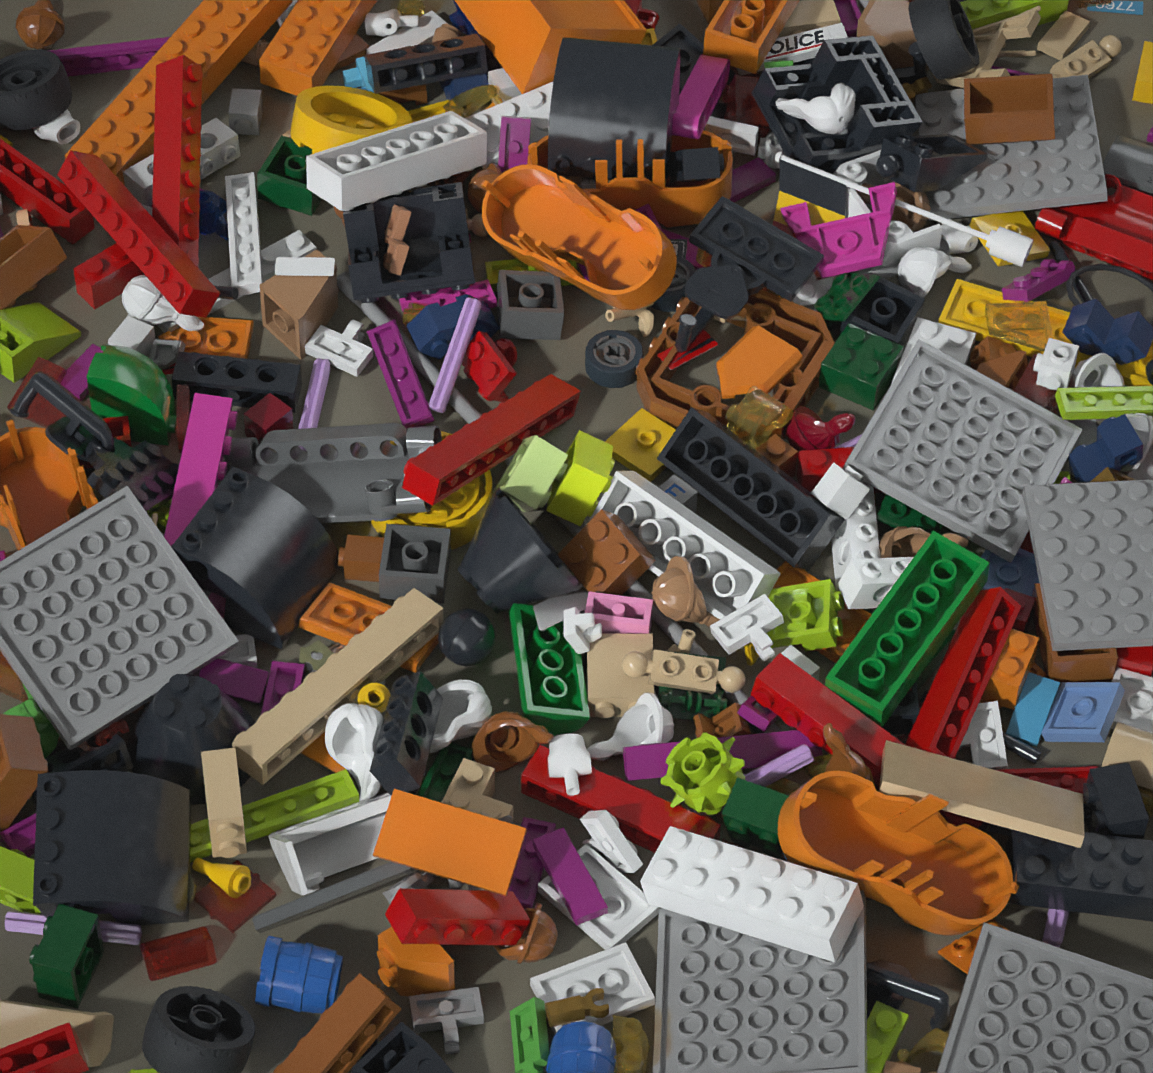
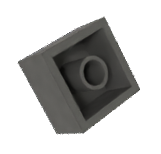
M499 270L496 291L497 316L500 327L499 337L560 340L564 318L560 278L544 271Z
M386 524L379 570L380 598L397 599L400 596H405L415 588L435 603H444L451 556V529Z

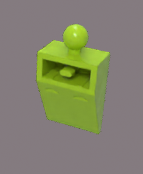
M39 302L0 310V373L13 383H16L81 337V331Z

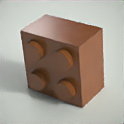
M603 509L557 554L588 592L620 596L656 561L618 515Z

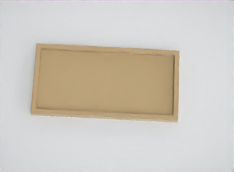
M886 740L882 754L880 793L907 797L916 802L932 794L949 802L946 807L941 809L943 811L1081 848L1085 837L1083 794Z

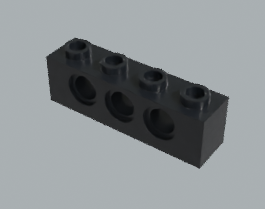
M478 34L364 55L368 83L375 94L488 72L485 45Z
M179 351L172 376V388L176 400L193 401L194 394L200 393L232 398V406L251 408L271 393L292 408V413H296L302 387L301 365L208 355L196 352Z
M421 671L409 676H401L393 683L369 770L391 796L394 789L409 792L421 787L443 702L441 694Z

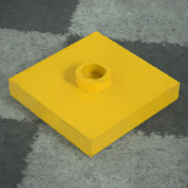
M1023 211L974 217L969 224L972 229L988 235L991 230L997 231L999 226L1034 239L1026 261L1046 258L1050 252L1049 247ZM978 237L985 247L987 241ZM985 247V249L989 253L990 248ZM990 255L998 267L1012 264Z
M641 408L605 442L613 446V459L651 482L666 468L657 457L676 430Z

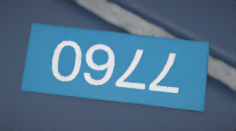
M1087 0V10L1143 15V1Z

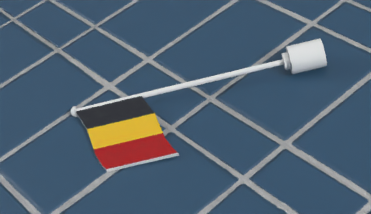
M781 151L775 155L776 162H780V179L773 226L794 238L796 237L784 221L780 208L807 202L811 225L813 226L846 218V186L869 195L867 187L784 156ZM898 199L895 201L896 206L986 240L985 247L990 248L989 255L1017 266H1024L1034 239L999 226L997 231L991 230L988 235Z

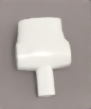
M396 9L380 13H367L365 18L367 35L389 36L395 33L399 27H419V15L402 16Z
M67 109L56 119L33 129L40 139L67 144L80 133V122L73 119Z
M942 223L939 251L951 255L970 252L977 246L978 238L976 236Z
M579 734L557 735L549 742V777L565 778L566 793L570 796L577 795L580 792L578 776L592 773L590 753L585 747L584 738Z

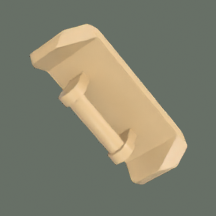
M0 999V1049L70 1022L80 1039L88 1067L100 1066L111 1051L114 1016L108 1012L91 1013Z

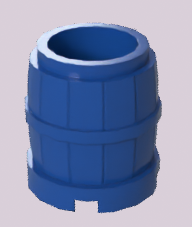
M268 936L260 965L261 973L260 979L257 982L255 1004L270 1007L272 1004L292 1009L295 1012L303 1011L322 1014L337 999L343 956L337 955L335 950L315 946L313 943L283 941V938Z
M572 1022L562 1026L554 1035L547 1060V1073H617L616 1043L611 1033L603 1026L591 1022Z

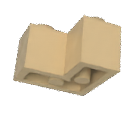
M463 758L441 803L494 819L507 815L512 816L513 819V805L492 798L495 792V768Z

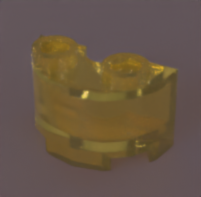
M752 386L739 405L733 404L728 409L725 419L729 421L727 428L756 449L769 439L770 434L776 427L781 429L792 418L793 410L758 387Z
M613 1015L612 1037L616 1043L614 1073H647L649 1042L641 1023L635 1018Z

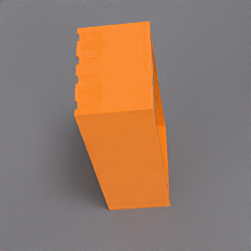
M454 0L522 94L553 82L563 37L641 44L647 31L624 0Z

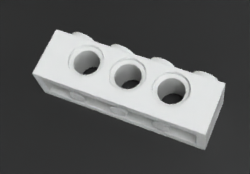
M217 118L202 125L200 179L205 178L240 157L238 134ZM154 154L123 171L125 187L140 203L149 207L152 205Z
M863 480L860 481L870 490L850 517L844 520L831 539L836 591H840L837 584L851 559L880 558L874 490L872 485Z
M914 557L851 559L837 584L848 609L877 608Z

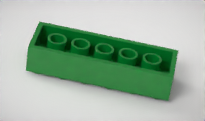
M933 531L826 676L825 686L880 727H883L987 583L990 562Z

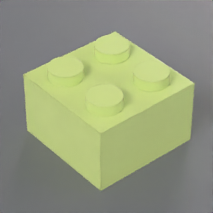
M537 435L525 438L492 493L500 487L523 512L533 511L538 507L543 508L552 493L548 490L554 480L559 481L568 466L564 463L568 455Z

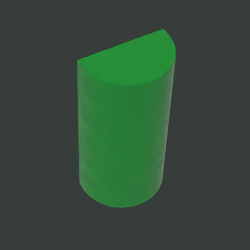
M513 603L509 615L523 717L529 719L535 725H543L553 737L573 733L582 728L590 718L581 654H577L564 638V620L545 630H539L533 606Z

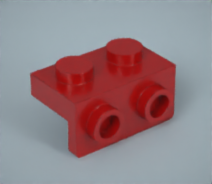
M478 331L468 344L462 361L463 371L479 387L478 392L484 399L490 402L493 400L506 402L509 400V397L504 392V389L517 373L486 332Z

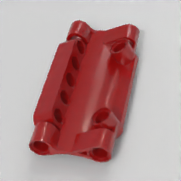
M1106 174V187L1116 189L1114 194L1108 196V201L1042 208L1036 221V231L1063 241L1067 247L1114 266L1123 267L1153 280V196L1123 186L1116 176Z

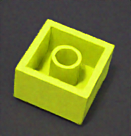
M579 430L566 451L568 456L564 463L568 466L559 481L554 480L550 485L549 491L552 493L548 499L546 511L578 526L582 525L586 516L591 518L598 505L599 500L597 498L600 493L607 492L611 485L613 476L610 473L615 464V460L612 459L613 446Z

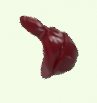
M800 406L794 411L792 421L787 428V440L790 446L796 449L798 453L804 450L832 449L840 443L839 434L849 431L853 427L856 418L853 414L843 413L833 417L828 422H823L814 411Z

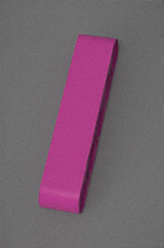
M700 55L679 95V104L673 116L672 135L693 139L700 138L727 84L730 72V59Z

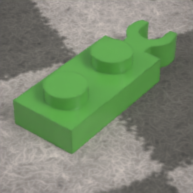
M533 997L510 1011L515 1073H544L543 1067L547 1065L550 1054L545 1003L543 1000Z

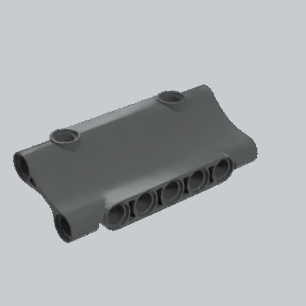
M398 423L274 430L268 432L260 444L255 437L232 438L230 455H224V461L227 462L226 475L232 467H236L276 485L303 504L320 523L387 521L393 519L398 514L431 511L432 505L402 488L405 477L403 470L410 458H415L426 451L428 447L441 442L442 436L438 426L409 427L406 429ZM388 440L393 441L396 445L390 444ZM358 442L363 443L366 447L361 446ZM328 444L333 445L336 449L331 448ZM299 446L304 447L306 451L302 450Z

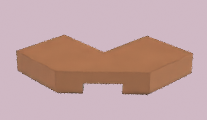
M394 204L385 230L384 242L388 243L389 247L387 253L383 256V266L390 273L401 276L409 246L403 242L411 212L405 207Z

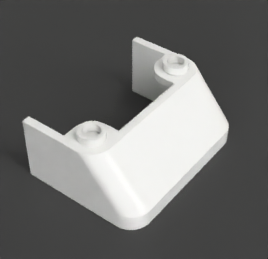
M881 150L841 164L833 175L859 185L863 183L871 184L874 187L883 185L884 177L876 170V162L880 157ZM846 186V218L871 213L856 190ZM891 221L882 265L848 273L870 274L872 272L884 279L898 275V264L901 261V257L909 250L916 247H930L939 251L942 226L937 224L913 233L905 223Z
M388 792L369 800L348 805L268 835L272 849L291 890L300 895L315 892L320 889L319 883L324 881V877L377 859V857L373 856V852L391 795Z

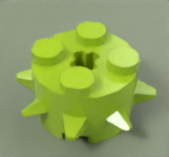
M706 732L692 741L687 737L672 749L666 758V763L669 765L667 774L661 778V784L671 787L676 793L670 804L672 808L684 801L689 808L698 813L705 812L708 815H713L721 811L729 798L737 777L745 780L741 770L745 766V761L734 758L729 752L735 741L734 737L721 743L717 737Z

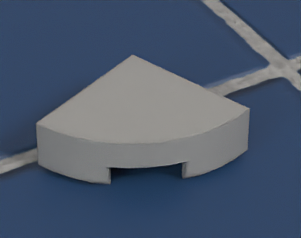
M154 339L149 358L161 370L166 369L176 362L179 351L184 352L186 345L183 341Z

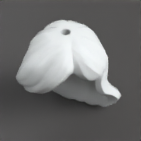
M839 83L832 88L830 97L820 96L810 101L799 98L791 100L779 98L776 101V106L779 110H783L793 117L805 119L818 131L835 134L842 132L848 126V122L851 121L854 115L856 95L852 88Z
M459 679L437 689L443 697V702L429 753L437 752L447 747L454 740L476 735L482 725L491 718L492 706L490 700L479 683Z
M348 703L334 710L328 717L325 729V744L330 756L355 778L358 785L359 801H365L375 797L381 786L369 770L384 719L375 708L363 704Z

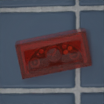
M206 926L151 940L139 945L150 981L210 966L217 962L213 941Z

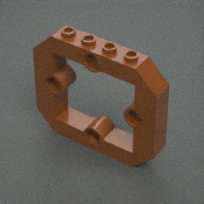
M764 290L748 296V302L751 305L746 304L738 314V316L745 318V321L727 319L726 322L744 328V335L753 326L759 325L802 352L803 356L802 360L773 388L772 400L761 417L757 418L723 404L721 392L714 386L701 385L691 391L669 382L678 367L669 369L668 366L678 353L675 342L680 324L679 317L682 314H690L695 317L702 308L700 306L698 309L697 304L687 297H682L677 304L673 317L666 319L662 333L658 338H653L647 355L639 360L635 370L637 375L636 389L645 410L675 430L690 408L693 407L708 412L756 449L774 434L783 440L786 439L787 428L792 421L794 411L800 406L806 407L818 389L821 363L835 343L821 313ZM673 346L664 361L657 356Z

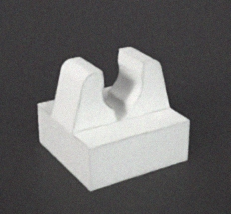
M576 607L564 610V638L577 654L590 651V643L602 637L601 623L595 624L593 613L581 614Z

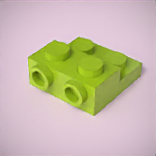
M831 579L774 588L768 595L770 601L783 615L784 623L766 633L773 642V645L770 646L771 648L802 644L805 651L837 646V637L843 636V625L841 618L838 617V611L844 609V599L841 591H836Z

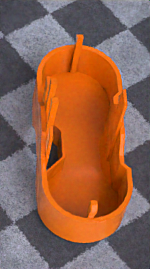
M703 130L699 139L672 135V152L684 149L718 147L719 154H723L724 171L720 172V178L705 181L670 183L668 176L665 184V159H653V182L644 177L643 139H637L638 178H623L622 140H616L617 178L608 183L607 160H595L596 189L582 190L599 197L620 211L629 208L636 210L649 203L657 221L666 226V228L698 224L722 196L727 199L731 197L732 146L728 140H722L717 135ZM548 135L528 146L527 164L538 165L548 169Z
M519 165L503 172L492 184L486 180H483L481 186L487 190L482 204V220L487 232L511 256L538 271L549 272L572 283L595 299L621 310L644 308L658 300L670 286L676 271V252L671 241L647 216L630 208L620 211L599 197L582 190L576 183L562 176L559 177L556 173L538 165ZM571 259L586 266L589 281L567 260Z
M11 419L6 421L9 432L0 436V525L8 528L19 551L79 515L82 506H86L89 509L96 505L98 500L92 487L87 482L83 466L80 467L74 449L68 448L69 455H67L47 438L45 428L24 427L16 429Z
M828 771L815 776L794 791L784 802L779 814L778 838L788 862L858 883L859 890H864L866 897L891 907L905 923L934 934L954 936L975 929L984 924V922L986 923L996 917L1008 903L1011 893H1017L1019 888L1017 883L1013 882L1009 859L998 842L987 833L966 823L960 826L948 823L939 810L946 807L949 802L932 794L916 802L907 797L880 793L876 791L872 781L846 771Z

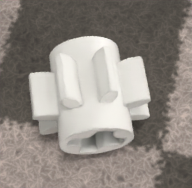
M770 133L766 139L760 138L757 157L764 158V162L770 168H780V162H776L775 155L777 152H783L774 133Z

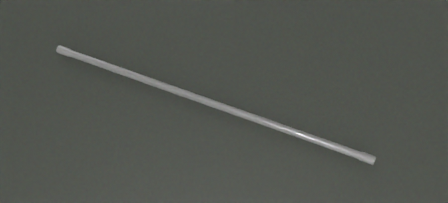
M343 272L337 277L338 288L377 327L392 321L375 302L362 303L361 300H354L349 272ZM399 328L413 366L435 388L440 371L422 352H419L417 346ZM453 387L448 403L468 424L480 418L481 414ZM514 455L504 460V462L509 465ZM555 515L574 537L586 526L584 523L578 526ZM638 580L626 591L631 597L653 600V596ZM653 604L652 620L678 646L684 629L678 622L661 613ZM694 640L689 654L709 656ZM725 690L723 692V695L731 704L736 702L742 705L748 699V696L742 690L734 693ZM750 723L757 734L782 731L775 723L765 732Z

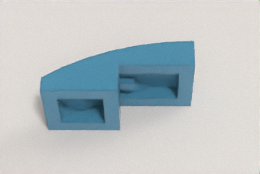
M1029 672L1006 734L1037 748L1042 736L1041 732L1058 693L1060 682Z

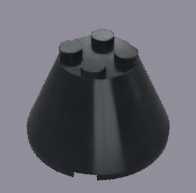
M500 487L494 491L462 559V565L457 568L461 575L469 583L471 582L478 590L476 593L497 614L500 611L510 610L513 603L528 605L579 590L583 584L576 579L573 572L557 555L558 552L536 526L528 521L520 511L521 509Z
M175 674L169 679L168 683L161 687L132 727L127 742V749L134 766L131 770L133 773L164 779L190 790L191 805L206 804L201 752L233 748L232 743L236 736L242 731H247L255 724V721L245 708L220 690L217 685L201 677ZM238 767L239 785L241 787L251 776Z

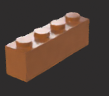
M359 973L354 980L346 985L343 993L330 1008L322 1013L320 1020L307 1035L299 1040L296 1048L283 1063L275 1068L273 1073H348L401 1011V1008L374 983Z

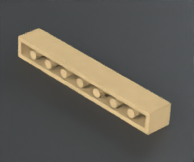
M415 588L405 596L397 598L390 609L383 615L376 616L369 627L360 634H355L338 653H333L316 672L308 674L301 685L294 691L287 692L282 697L280 703L270 711L264 712L247 731H242L236 736L232 745L236 750L237 766L264 785L325 732L328 717L334 710L348 703L357 704L358 693L363 686L369 683H381L438 634L443 622V607Z

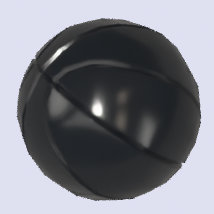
M468 608L448 615L442 622L438 635L439 647L445 657L454 664L466 667L486 660L492 653L496 640L494 626L488 617L480 611Z

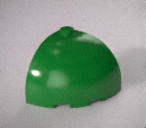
M103 344L101 346L103 353H95L86 376L91 410L101 418L128 416L131 441L143 442L146 440L148 443L169 446L171 435L177 433L179 416L176 415L175 398L168 379L157 364L144 354L128 347Z

